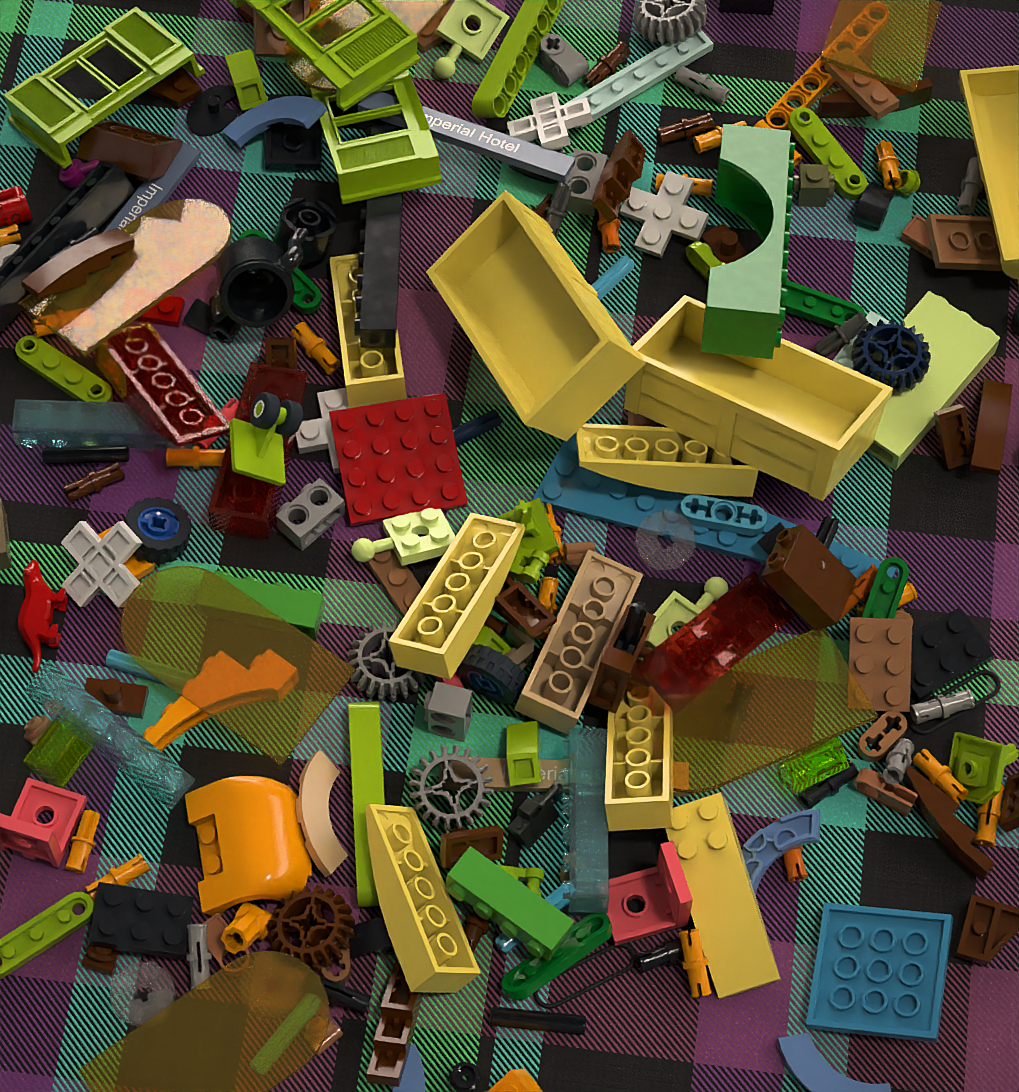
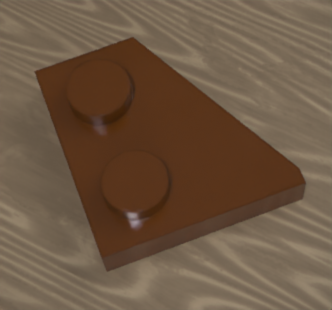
M182 66L147 89L149 95L158 99H164L168 104L177 108L190 103L202 93L201 88ZM138 70L127 76L128 81L142 71Z
M972 894L969 899L955 957L987 966L1019 931V908Z

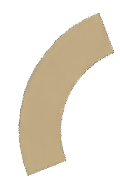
M319 749L308 760L299 778L300 787L299 797L296 799V814L298 824H301L306 839L305 847L317 868L326 878L335 871L348 854L340 845L333 831L329 816V795L340 771Z

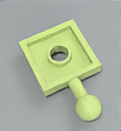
M455 0L434 32L452 44L446 57H441L435 62V74L441 79L452 77L456 70L454 62L462 51L480 63L510 16L486 0ZM466 19H475L479 29L476 31L469 30L465 24Z
M427 508L420 512L382 520L383 530L387 538L374 542L366 538H360L353 543L351 552L357 561L368 562L374 557L375 553L394 549L401 565L404 566L443 556L456 536L441 509ZM419 534H423V535H426V536H424V537H419L418 535H419Z
M712 577L706 581L704 586L705 593L695 605L674 590L653 614L656 618L647 646L663 653L666 660L685 673L722 630L723 624L705 612L713 601L723 599L728 593V584L721 577ZM675 626H683L688 630V634L684 637H677L671 630Z

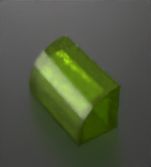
M59 712L23 762L45 780L64 788L99 741V738L84 721Z
M833 737L778 763L777 773L780 783L796 793L849 768V764L841 740Z

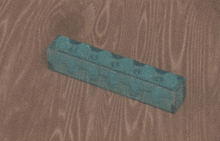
M15 399L12 434L15 443L24 447H34L36 445H49L51 447L126 445L129 448H138L143 451L167 448L192 449L195 417L192 405Z
M49 661L28 683L25 693L171 811L195 782V778Z
M569 728V740H563V759H569V768H563V786L569 787V795H563V814H569V823H563V843H569V852H563V871H569V881H563V900H569V912L608 913V822L605 810L607 729Z

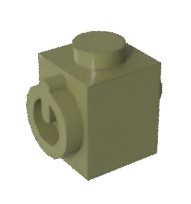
M800 164L798 175H793V192H797V206L825 207L827 198H833L835 176L834 174H829L828 165Z

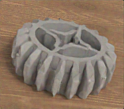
M640 0L635 3L633 18L636 29L643 36L644 40L650 39L651 43L660 41L661 45L671 42L673 45L674 41L680 40L684 42V38H693L694 33L701 32V27L706 25L707 6L705 0Z
M384 621L381 623L380 629H376L371 624L369 627L370 633L361 631L359 633L360 640H353L352 642L354 650L348 651V659L350 661L347 663L348 671L352 672L350 674L351 681L353 683L358 682L357 689L360 692L367 689V696L369 698H372L377 693L381 703L384 701L385 696H390L391 701L395 702L397 694H401L403 698L407 699L408 689L417 692L419 689L417 683L424 684L426 681L424 673L410 669L404 675L396 678L400 671L407 670L406 668L396 666L389 644L391 636L399 625L396 621L392 624V628L387 627ZM381 646L377 652L370 653L376 647ZM386 653H389V659L392 662L391 671H389L388 664L385 661ZM372 674L383 675L385 679L375 677Z
M442 745V756L439 757L431 749L429 751V755L433 759L431 762L428 763L423 757L419 759V762L425 766L424 770L421 771L418 768H413L412 770L414 774L420 776L419 781H409V785L419 787V791L409 794L410 798H421V802L414 805L415 810L425 806L427 811L422 814V819L426 820L433 814L435 818L432 821V825L435 827L439 824L440 818L444 819V829L446 830L450 829V820H456L457 829L462 828L461 819L465 817L470 825L474 824L470 814L475 811L479 817H483L484 813L478 806L480 803L487 807L491 804L490 801L483 799L484 793L494 794V789L484 788V783L493 781L492 776L484 778L482 776V773L487 771L489 766L487 764L480 768L476 766L482 758L479 754L472 761L468 759L471 753L470 748H466L463 756L458 755V745H453V754H447L446 746ZM451 761H458L467 765L476 777L470 779L457 778L453 772ZM442 763L443 780L437 785L425 788L426 780L431 770ZM447 771H450L451 778H453L455 783H468V785L461 786L460 791L456 790L458 794L455 795V804L448 791L441 790L435 792L436 789L443 788V784H446L445 781L448 779ZM478 787L477 796L472 805L461 812L459 801L461 793L466 789ZM437 795L447 797L452 814L443 813L435 809L427 797Z

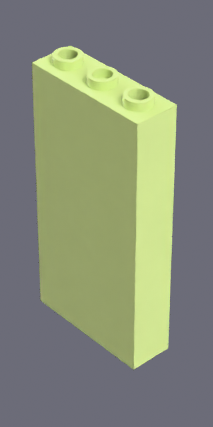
M930 291L925 294L904 319L906 328L909 329L915 325V334L923 333V342L929 343L928 352L931 355L929 370L924 375L923 381L920 384L916 383L912 390L905 387V391L900 394L896 389H893L890 399L886 402L874 442L866 450L895 471L935 425L933 412L951 406L995 354L1000 337L992 329L983 327L974 321L969 314L959 311L950 305L945 298L937 296ZM892 351L890 357H888L887 362H890L891 357H893L894 351Z

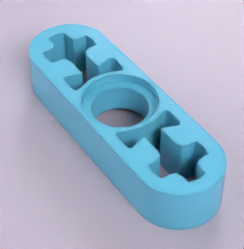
M697 494L688 495L681 502L680 516L685 523L748 536H757L766 527L767 514L764 509L756 505ZM692 505L698 506L696 514L690 513ZM707 507L711 508L709 517H706ZM720 509H725L731 513L732 517L727 521H721L716 518L715 513ZM737 513H741L739 523H736ZM751 516L757 517L755 525L749 524Z

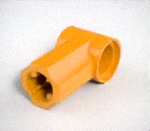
M247 901L243 902L234 920L223 930L221 940L224 942L226 950L236 954L239 951H245L256 939L264 940L271 929L269 920L274 919L275 915Z

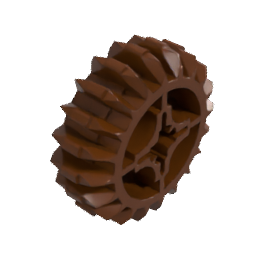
M317 885L313 892H311L309 887L304 886L303 894L300 895L292 890L293 898L290 901L281 898V903L284 907L282 909L274 908L273 913L277 918L269 920V925L273 929L268 932L269 938L273 942V950L279 954L278 957L282 962H288L289 966L293 969L300 965L302 971L308 972L312 965L316 971L320 972L321 962L325 961L327 966L332 967L333 963L330 958L336 956L339 959H343L340 949H350L351 944L347 939L355 937V932L351 928L355 925V919L351 916L352 910L350 906L345 904V900L341 895H336L330 888L324 892L322 887ZM322 910L332 912L335 917V923H329L325 920ZM290 934H295L300 938L301 948L290 944Z

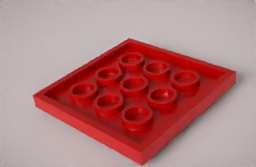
M445 393L329 411L350 527L382 522L385 519L420 512L427 508L447 511L467 507L468 502Z

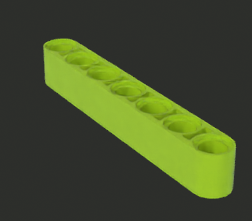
M524 0L473 97L472 112L474 116L479 119L505 117L541 49L540 43L542 38L551 30L566 0Z
M379 701L348 703L358 908L378 907L380 904L372 871L365 807L368 804L385 805Z

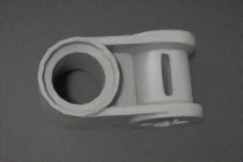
M547 34L542 38L540 43L542 51L539 55V62L560 84L569 87L589 71V64L585 57L572 48L558 34Z

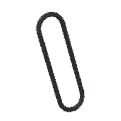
M981 670L938 695L943 694L945 696L980 675H989L995 680L996 688L992 693L976 701L974 704L977 707L999 693L1001 682L995 673L989 670ZM973 708L959 711L927 730L916 728L909 713L908 724L914 732L926 735Z
M626 943L616 946L611 944L581 959L560 975L617 947H624L631 954V962L627 967L555 1003L546 1004L542 1002L539 998L538 990L533 993L535 1001L543 1008H556L628 972L636 963L634 949Z

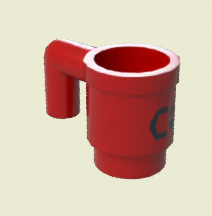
M13 186L0 191V228L33 220L26 197L20 186Z

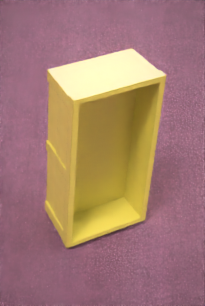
M504 190L426 273L523 423L567 442L646 362L632 348L597 298V292L586 282L552 233L553 230L547 221L517 200L508 191Z
M684 295L632 346L641 355L646 364L626 383L624 409L643 415L715 449L716 452L735 458L823 501L874 442L886 402L890 399L893 388L782 338L780 348L774 347L773 359L701 352L705 304Z

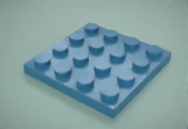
M824 902L806 1019L807 1028L937 1043L953 925L952 915Z

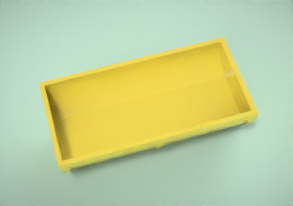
M1019 65L960 70V91L964 97L979 161L980 177L984 183L1000 251L1001 267L1007 276L1017 279L1019 285Z

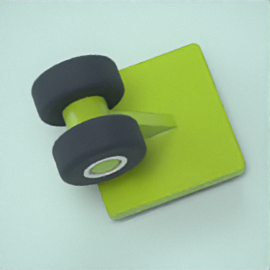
M262 392L255 398L251 406V423L236 418L229 421L232 470L236 473L278 486L285 484L282 436L291 437L299 430L303 420L302 406L291 400H284L280 403L276 395Z

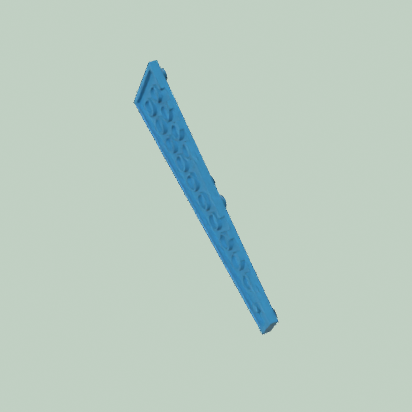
M575 434L567 442L563 441L532 499L540 497L545 508L546 503H550L552 510L567 514L570 511L585 515L586 519L594 521L600 519L614 523L616 527L638 529L646 535L663 537L669 541L729 557L759 561L763 566H766L768 554L757 541L779 522L785 528L798 526L767 512L765 530L757 536H748L687 524L680 516L682 500L691 494L639 486L580 467ZM709 495V496H708V497H713V498H718V499H724V500H729V501H735V502L744 503V502H741V501H739V500H737V499H734V498H732V497H730V496H719V495ZM692 505L690 513L696 514L698 506ZM707 507L706 517L710 516L711 508ZM720 509L715 513L716 518L721 521H727L732 517L731 513L725 509ZM737 513L736 523L740 522L741 513ZM751 516L749 524L755 525L757 517ZM832 541L829 551L856 578H859L871 564L878 569L882 562L835 541ZM888 568L887 575L890 578L894 577L896 568Z

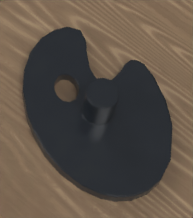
M229 85L213 86L195 98L187 114V124L192 133L201 137L212 136L222 132L223 129L237 118V111L235 109L225 108L227 103L237 97L234 87Z

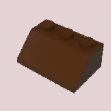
M106 120L100 121L80 135L77 157L88 160V162L98 160L99 162L105 161L118 164L124 174H135V179L151 182L152 178L165 175L182 147L183 141L118 121Z

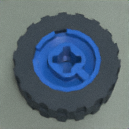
M148 497L142 501H137L133 507L129 508L125 523L143 542L133 553L138 559L148 561L147 563L165 564V562L175 561V558H180L183 555V551H186L190 538L191 519L188 518V513L181 508V505L172 502L170 499Z
M472 644L457 668L458 675L471 689L499 704H513L527 681L524 671L512 659L506 657L498 650L496 651L482 644Z

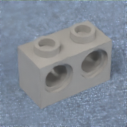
M574 148L572 157L576 158L575 166L565 181L566 184L572 186V192L565 211L594 216L596 208L592 204L596 185L607 163V155Z
M319 478L313 484L305 485L300 491L299 496L292 502H286L279 508L276 514L277 527L303 551L346 514L344 499ZM317 501L326 502L324 505L321 506L314 505V503ZM297 519L304 520V522L301 524L292 523L294 520Z
M436 681L434 690H428L423 706L426 709L424 721H428V732L464 742L473 715L472 690Z

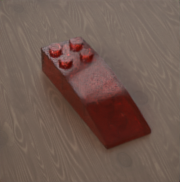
M149 321L96 335V365L128 406L164 439L177 447H181L230 432L229 422Z
M251 362L235 418L251 423V406L255 398L262 392L276 395L280 403L284 400H291L302 406L308 371ZM296 434L291 437L282 436L285 478ZM230 435L208 508L210 528L269 539L284 484L278 486L234 472L231 462Z
M753 571L658 645L635 667L673 712L677 714L794 616L765 583H761L758 580V574Z

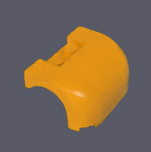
M235 776L215 781L185 794L189 824L197 828L204 880L198 882L202 913L213 916L218 912L222 916L225 910L239 903L258 899L282 901L281 898L290 901L293 898L292 890L296 891L298 895L302 893L308 876H312V863L304 844L306 839L302 826L297 821L296 799L299 796L289 786L266 777Z

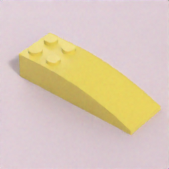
M359 253L329 257L349 408L407 399L398 331L396 333V348H361L360 336H355L354 334L355 318H360V313H356V295H362V291L357 290V274L363 273V268L358 266Z
M585 423L575 433L579 466L607 477L671 492L706 496L753 497L758 469L730 456L722 455L716 452L715 449L668 427Z
M470 513L389 640L396 666L451 680L477 638L494 606L495 597L499 595L524 534V524Z
M671 670L656 671V677L650 687L631 681L617 713L608 711L605 810L609 831L673 828Z
M721 792L674 807L673 828H665L669 842L673 841L693 899L690 913L695 928L699 929L702 950L704 956L708 959V968L718 998L723 999L781 980L726 800Z
M368 804L365 807L368 844L379 904L394 952L398 957L410 991L456 993L481 974L416 811L414 807Z

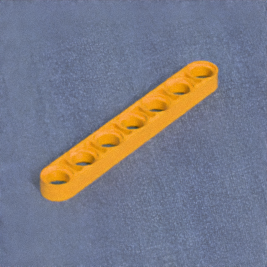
M879 4L868 6L770 108L766 114L765 123L772 129L789 130L788 119L791 112L796 108L790 107L787 102L789 100H798L802 104L800 107L810 108L835 82V79L829 73L822 72L820 67L825 65L827 60L838 54L836 50L839 48L848 49L857 58L885 29L888 21L887 9ZM872 14L880 15L883 20L880 22H873L869 19L868 16ZM862 31L867 37L857 39L852 33ZM813 82L818 86V89L810 91L804 88L803 85ZM774 117H780L785 123L777 126L772 124L770 120Z

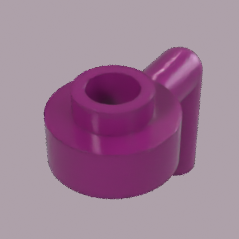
M73 159L72 164L65 169L60 168L59 179L68 188H74L97 166L99 161L93 160L83 163L79 159Z

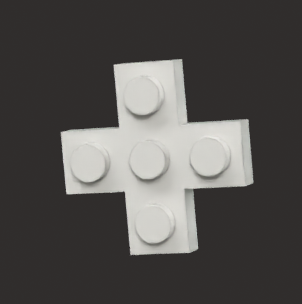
M553 92L531 99L533 115L507 122L510 136L527 142L540 138L542 147L556 151L571 144L567 129L579 128L586 123L593 122V117L587 98L560 106L557 93Z
M667 171L657 195L631 187L630 197L624 200L620 214L644 223L634 244L635 249L662 258L672 233L692 241L700 240L709 220V214L685 205L695 184L693 179Z
M346 388L317 393L322 418L302 421L299 430L295 434L299 454L324 449L329 450L334 474L340 473L329 411L349 408Z
M79 521L61 542L79 563L78 567L61 586L79 607H86L101 589L118 608L125 607L143 585L128 570L124 563L143 542L124 521H118L103 539L96 534L86 521Z

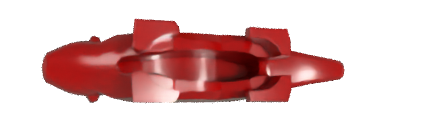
M31 560L24 568L22 574L26 596L18 615L17 626L21 637L32 651V671L37 673L42 659L41 643L48 645L50 648H59L61 633H57L58 624L51 625L53 610L66 612L68 596H66V590L62 588L58 593H54L44 581L39 563L36 560Z

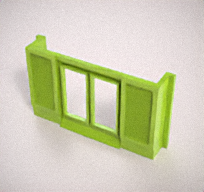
M230 0L236 8L247 2L336 88V105L343 111L421 61V57L417 54L418 36L378 0H356L372 17L325 48L317 43L306 31L354 0H335L299 24L281 8L292 0Z
M134 7L104 27V31L41 73H35L3 95L11 113V116L7 118L8 122L63 169L72 164L66 144L181 66L195 78L205 73L204 68L196 62L192 51L137 7ZM107 44L142 71L120 87L86 60V58ZM76 65L111 92L89 108L55 81L56 78Z
M314 67L304 69L307 94L311 95L313 99L322 102L328 109L319 118L338 177L342 204L443 183L439 154L408 69L373 92L394 89L399 104L338 117L333 116L329 102L336 101V88ZM401 113L407 129L346 142L341 141L337 129L339 126Z

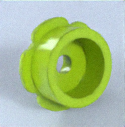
M912 169L901 170L899 174L902 184L897 190L901 191L903 196H908L910 193H915L920 186L919 173Z

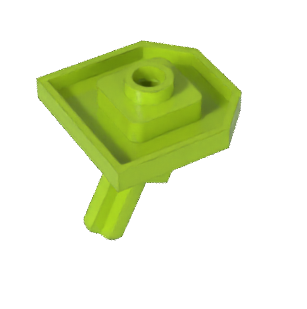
M540 497L527 503L524 500H519L518 505L513 510L498 517V519L525 525V531L519 546L533 551L536 549L542 550L548 555L560 550Z
M955 732L948 767L952 770V776L969 791L965 800L985 804L997 795L1001 789L1004 767L1016 761L1019 757V750L1016 749L1015 744L1009 743L1005 745Z

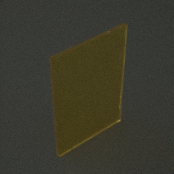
M840 0L819 60L915 92L942 2L936 0Z

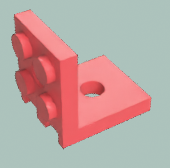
M27 778L11 817L0 813V849L4 851L7 848L22 852L23 857L32 860L40 858L51 862L53 867L59 868L87 804V797ZM45 810L52 811L54 813L52 821L46 824L37 821V817L41 812Z
M673 841L660 844L657 866L596 883L595 888L603 912L608 915L612 924L611 937L614 946L688 925L693 899ZM632 899H639L644 903L645 908L639 913H633L627 908L626 904Z

